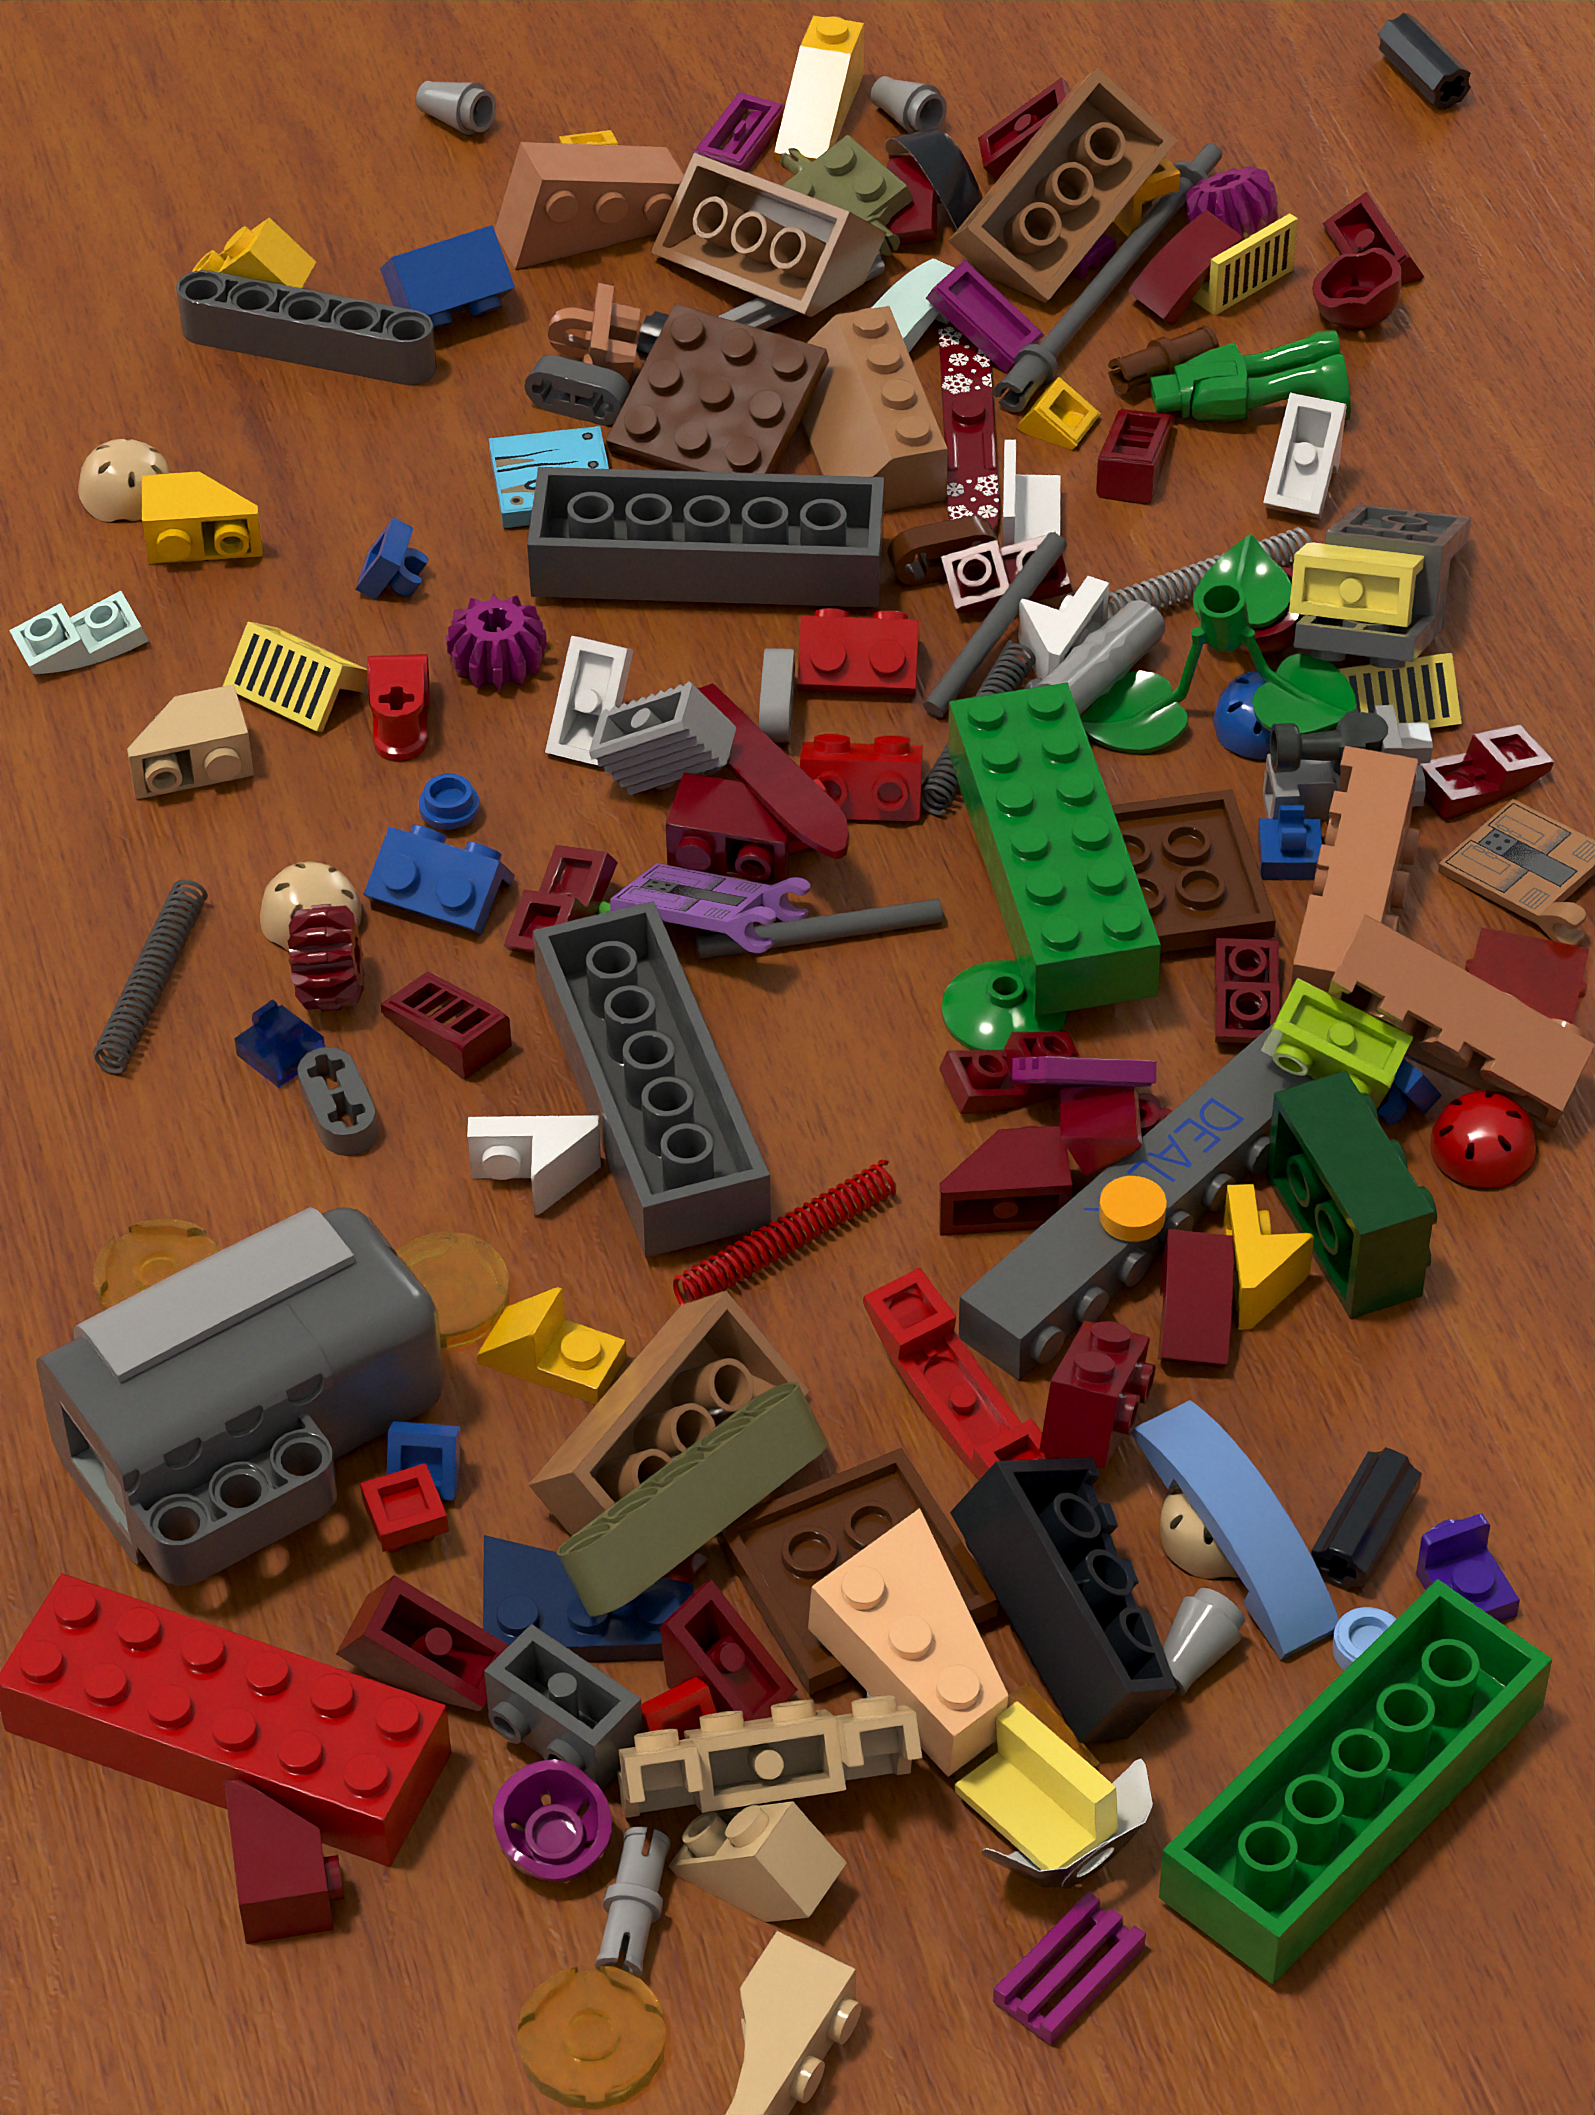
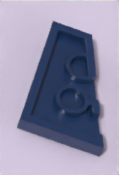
M484 1535L483 1629L511 1645L532 1624L587 1662L664 1660L660 1626L694 1593L693 1584L661 1577L622 1607L603 1615L589 1616L556 1552Z

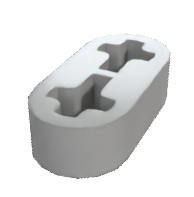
M764 649L759 728L775 744H790L795 687V649Z

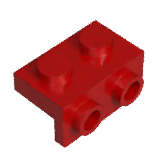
M832 608L816 610L814 616H801L798 690L916 695L920 639L919 620H908L907 614L898 611H878L873 614V618L849 617L847 611Z
M821 734L814 737V742H803L800 768L812 780L819 778L826 787L827 794L839 805L846 819L917 821L920 818L923 745H910L911 740L909 738L895 735L876 737L874 744L850 743V737L841 734Z

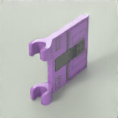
M656 863L610 899V911L654 901L662 921L725 933L747 951L762 953L774 945V939L760 937L755 932L753 923L759 922L763 925H769L776 920V917L783 922L804 919L808 915V909H798L792 906L788 900V892L801 896L806 895L810 891V883L803 878L793 877L774 885H766Z

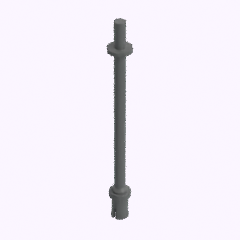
M1212 143L1206 144L1191 163L1188 161L1173 163L1181 173L1180 189L1162 196L1039 345L1027 344L1022 347L1015 357V366L1003 380L999 381L994 389V395L997 398L1001 397L1009 388V391L998 402L1003 408L1011 412L1022 411L1040 386L1044 387L1053 381L1058 374L1059 367L1056 358L1184 203L1187 204L1186 193L1193 186H1197L1201 179L1208 178V174L1222 158V152L1218 146Z

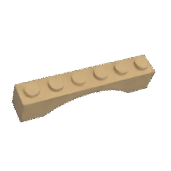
M779 1931L775 1933L740 1987L741 2029L745 2046L744 2062L734 2099L726 2115H788L797 2100L807 2103L811 2099L823 2076L825 2063L822 2060L834 2041L842 2045L848 2040L858 2022L862 2005L856 2001L855 1968Z

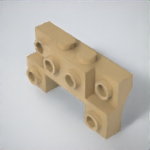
M877 1696L852 1701V1713L838 1716L832 1715L826 1709L815 1711L814 1700H798L772 1705V1717L744 1722L742 1711H726L699 1717L701 1728L684 1731L685 1739L679 1740L677 1729L656 1730L637 1734L634 1736L635 1747L618 1749L621 1770H617L622 1813L625 1818L640 1816L642 1812L693 1804L704 1813L846 1790V1780L891 1773L896 1775L911 1773L912 1759L922 1758L916 1712L907 1705L896 1706L895 1696Z

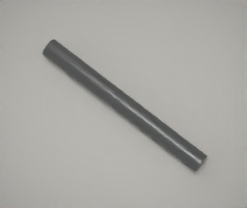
M1049 532L927 697L923 707L930 715L936 718L944 716L949 709V701H954L1018 615L1021 599L1028 600L1064 552L1067 543L1060 535L1054 532Z
M937 898L753 927L760 937L774 939V945L769 948L773 949L943 923V911L940 899ZM713 932L695 935L696 951L699 960L749 952L725 933Z

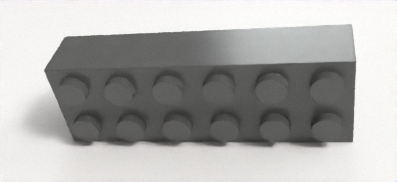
M538 467L527 543L531 597L879 608L884 536V477Z
M647 902L533 930L538 987L589 1115H598L600 1144L645 1258L753 1231L763 1226L768 1227L771 1222L770 1174L655 902Z

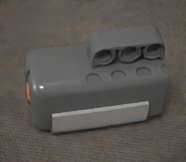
M309 1207L194 1263L73 1327V1341L36 1359L49 1432L57 1454L66 1470L132 1562L139 1564L148 1560L156 1573L164 1581L177 1586H189L201 1582L328 1513L337 1501L334 1460L388 1432L393 1421L407 1422L428 1411L438 1402L444 1384L438 1310L430 1293L404 1260L397 1255L395 1249L373 1221L361 1211L345 1207L332 1209L323 1214Z

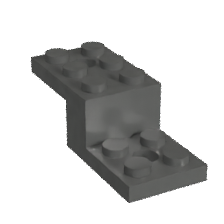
M1357 504L1326 532L1325 544L1424 556L1423 569L1416 575L1411 623L1408 627L1305 615L1296 623L1294 647L1311 649L1310 657L1324 661H1343L1346 659V654L1370 657L1369 664L1381 668H1404L1406 661L1413 662L1443 629L1450 559L1469 540L1472 517Z

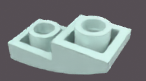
M934 258L907 273L872 307L890 306L908 352L911 351L934 319L944 324L949 322L926 297L932 288L945 278L954 267Z
M122 591L111 595L70 618L62 603L9 630L33 674L55 673L89 666L128 652L149 641Z

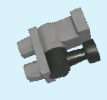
M1375 705L1374 714L1358 713V709L1347 712L1339 720L1336 729L1333 731L1300 735L1299 728L1294 723L1272 724L1270 754H1267L1262 788L1267 818L1278 819L1280 805H1304V819L1329 820L1334 790L1339 791L1340 764L1345 746L1417 758L1418 763H1430L1433 742L1428 723H1397L1394 705ZM1417 766L1413 807L1423 806L1426 790L1422 766Z

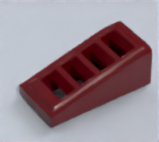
M1127 409L1118 410L1098 457L1096 493L1100 498L1149 503L1152 500L1171 437L1174 416H1171V414Z
M428 971L380 1004L381 1012L464 1079L512 1046L510 1019L508 1016L488 1002ZM425 996H430L427 1000H425L415 1008L411 1007ZM439 1005L443 1007L431 1017L426 1015ZM453 1016L457 1018L447 1026L443 1024ZM466 1027L470 1028V1030H468L464 1034L459 1033Z

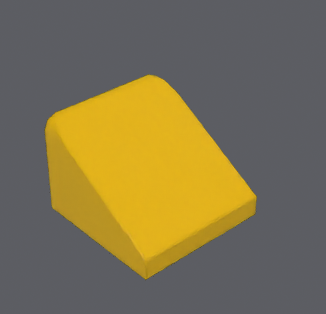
M1058 377L1036 400L1016 426V429L1026 435L1073 450L1101 413Z

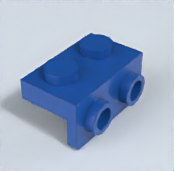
M413 824L410 833L389 826L363 895L370 901L481 936L500 884L511 887L515 874L500 861L502 854L488 846L470 841L467 842L465 850L445 844L447 839L445 835L421 825Z

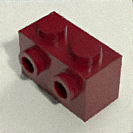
M1086 1320L1083 1322L1051 1379L1039 1452L1061 1458L1093 1457L1097 1467L1106 1469L1123 1434H1131L1136 1421L1139 1403L1146 1404L1152 1390L1156 1365L1146 1363L1149 1336L1133 1333L1126 1326L1116 1322L1101 1321L1094 1323Z

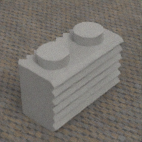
M688 681L684 686L679 684L674 690L670 687L665 693L660 690L656 696L651 693L646 699L642 696L637 702L633 699L628 705L624 702L619 708L614 706L610 711L605 709L599 716L589 754L591 760L597 759L599 767L604 766L606 774H612L613 781L619 780L621 788H627L628 795L655 787L658 790H665L682 779L683 773L712 775L718 772L727 764L737 727Z

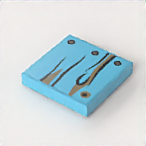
M600 426L489 438L490 458L503 528L530 525L538 467L609 469Z

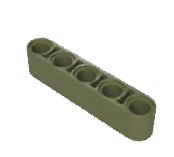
M797 1382L781 1384L751 1400L559 1546L556 1553L589 1616L609 1613L636 1598L827 1448L828 1442Z

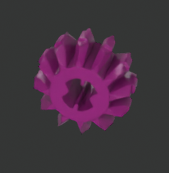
M1251 166L1242 169H1235L1233 167L1227 172H1216L1215 176L1201 179L1197 186H1193L1186 193L1189 223L1208 210L1244 238L1259 232L1279 218L1277 208L1278 197L1274 183L1270 181L1267 170L1256 169Z
M493 593L489 601L481 602L475 598H470L467 609L454 610L453 620L451 621V626L448 627V635H446L447 653L450 654L451 662H453V667L456 669L458 677L471 678L475 688L481 687L486 683H494L500 691L505 682L511 681L523 686L527 674L539 673L542 657L545 656L544 649L547 648L546 630L543 629V623L537 615L535 606L521 605L518 595L503 601L499 600L495 593Z

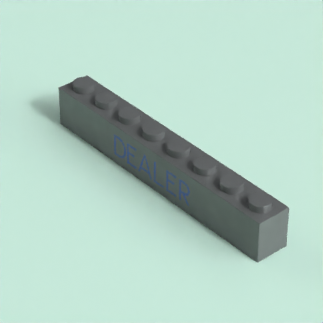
M1273 1024L1142 1137L1141 1149L1111 1164L960 1296L959 1338L964 1343L1020 1381L1036 1365L1049 1363L1060 1351L1064 1340L1075 1332L1085 1320L1095 1322L1105 1310L1108 1301L1125 1286L1133 1287L1142 1280L1151 1263L1164 1252L1167 1229L1191 1231L1193 1225L1210 1210L1217 1212L1226 1205L1227 1185H1239L1252 1173L1258 1175L1267 1168L1274 1092L1316 1080L1309 1075L1298 1076L1281 1069L1273 1061L1272 1056L1260 1051ZM1124 1176H1140L1158 1184L1164 1191L1167 1200L1166 1218L1161 1231L1150 1239L1138 1242L1123 1241L1106 1232L1100 1223L1099 1206L1102 1190L1108 1183Z

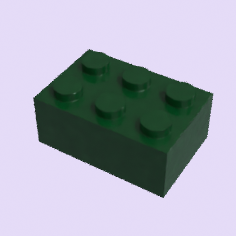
M1346 1070L1274 1092L1266 1179L1299 1233H1310L1314 1236L1312 1256L1349 1318L1353 1319L1421 1297L1423 1295L1426 1267L1431 1265L1429 1245L1432 1225L1437 1223V1209L1430 1191L1425 1186L1419 1187L1410 1174L1405 1153L1396 1139L1389 1140L1380 1126L1377 1110L1371 1097L1365 1092H1359Z

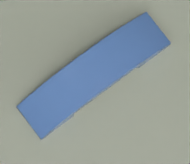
M1191 1400L1134 1427L1131 1435L1166 1488L1170 1489L1179 1485L1249 1592L1243 1604L1280 1660L1333 1634L1339 1617L1311 1554L1270 1486L1227 1432Z

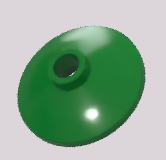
M1013 960L988 961L967 968L949 983L942 999V1018L945 1027L958 1043L969 1050H1003L1011 1032L1062 1031L1067 1019V1011L1034 1016L1017 961Z

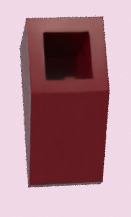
M683 773L666 821L667 865L772 884L788 879V834L751 793L749 788L740 781Z

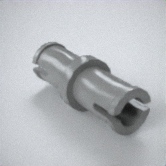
M633 1827L625 1832L623 1838L624 1846L615 1884L610 1885L606 1889L603 1907L608 1913L600 1952L596 1957L595 1968L604 1976L612 1978L619 1952L623 1951L624 1959L619 1976L621 1981H633L642 1976V1963L651 1923L656 1922L660 1918L663 1907V1898L658 1894L671 1842L667 1835L654 1830L647 1856H643L642 1849L647 1827Z

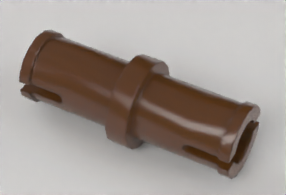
M1202 326L1193 332L1171 340L1164 336L1152 340L1146 349L1110 360L1108 364L1110 369L1120 368L1108 372L1113 387L1123 394L1135 387L1149 383L1150 377L1174 374V366L1186 363L1190 359L1208 352V350L1218 348L1217 337L1211 328Z

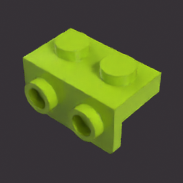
M1297 978L1260 1051L1272 1056L1273 1061L1281 1069L1298 1076L1309 1075L1319 1079L1346 1070L1359 1092H1365L1371 1097L1377 1110L1395 1079L1394 1076L1413 1036Z

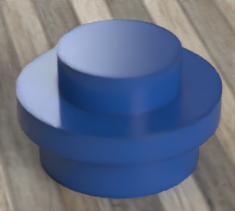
M449 773L433 777L426 783L424 791L419 797V812L422 819L427 824L439 829L463 827L476 818L480 809L478 793L465 777Z

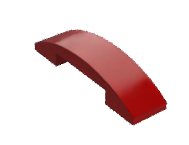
M920 1267L864 1295L863 1304L869 1318L906 1386L945 1442L979 1480L996 1461L1060 1458L1039 1452L1042 1437L1041 1430L1032 1418L1023 1423L1019 1420L955 1333L957 1316Z

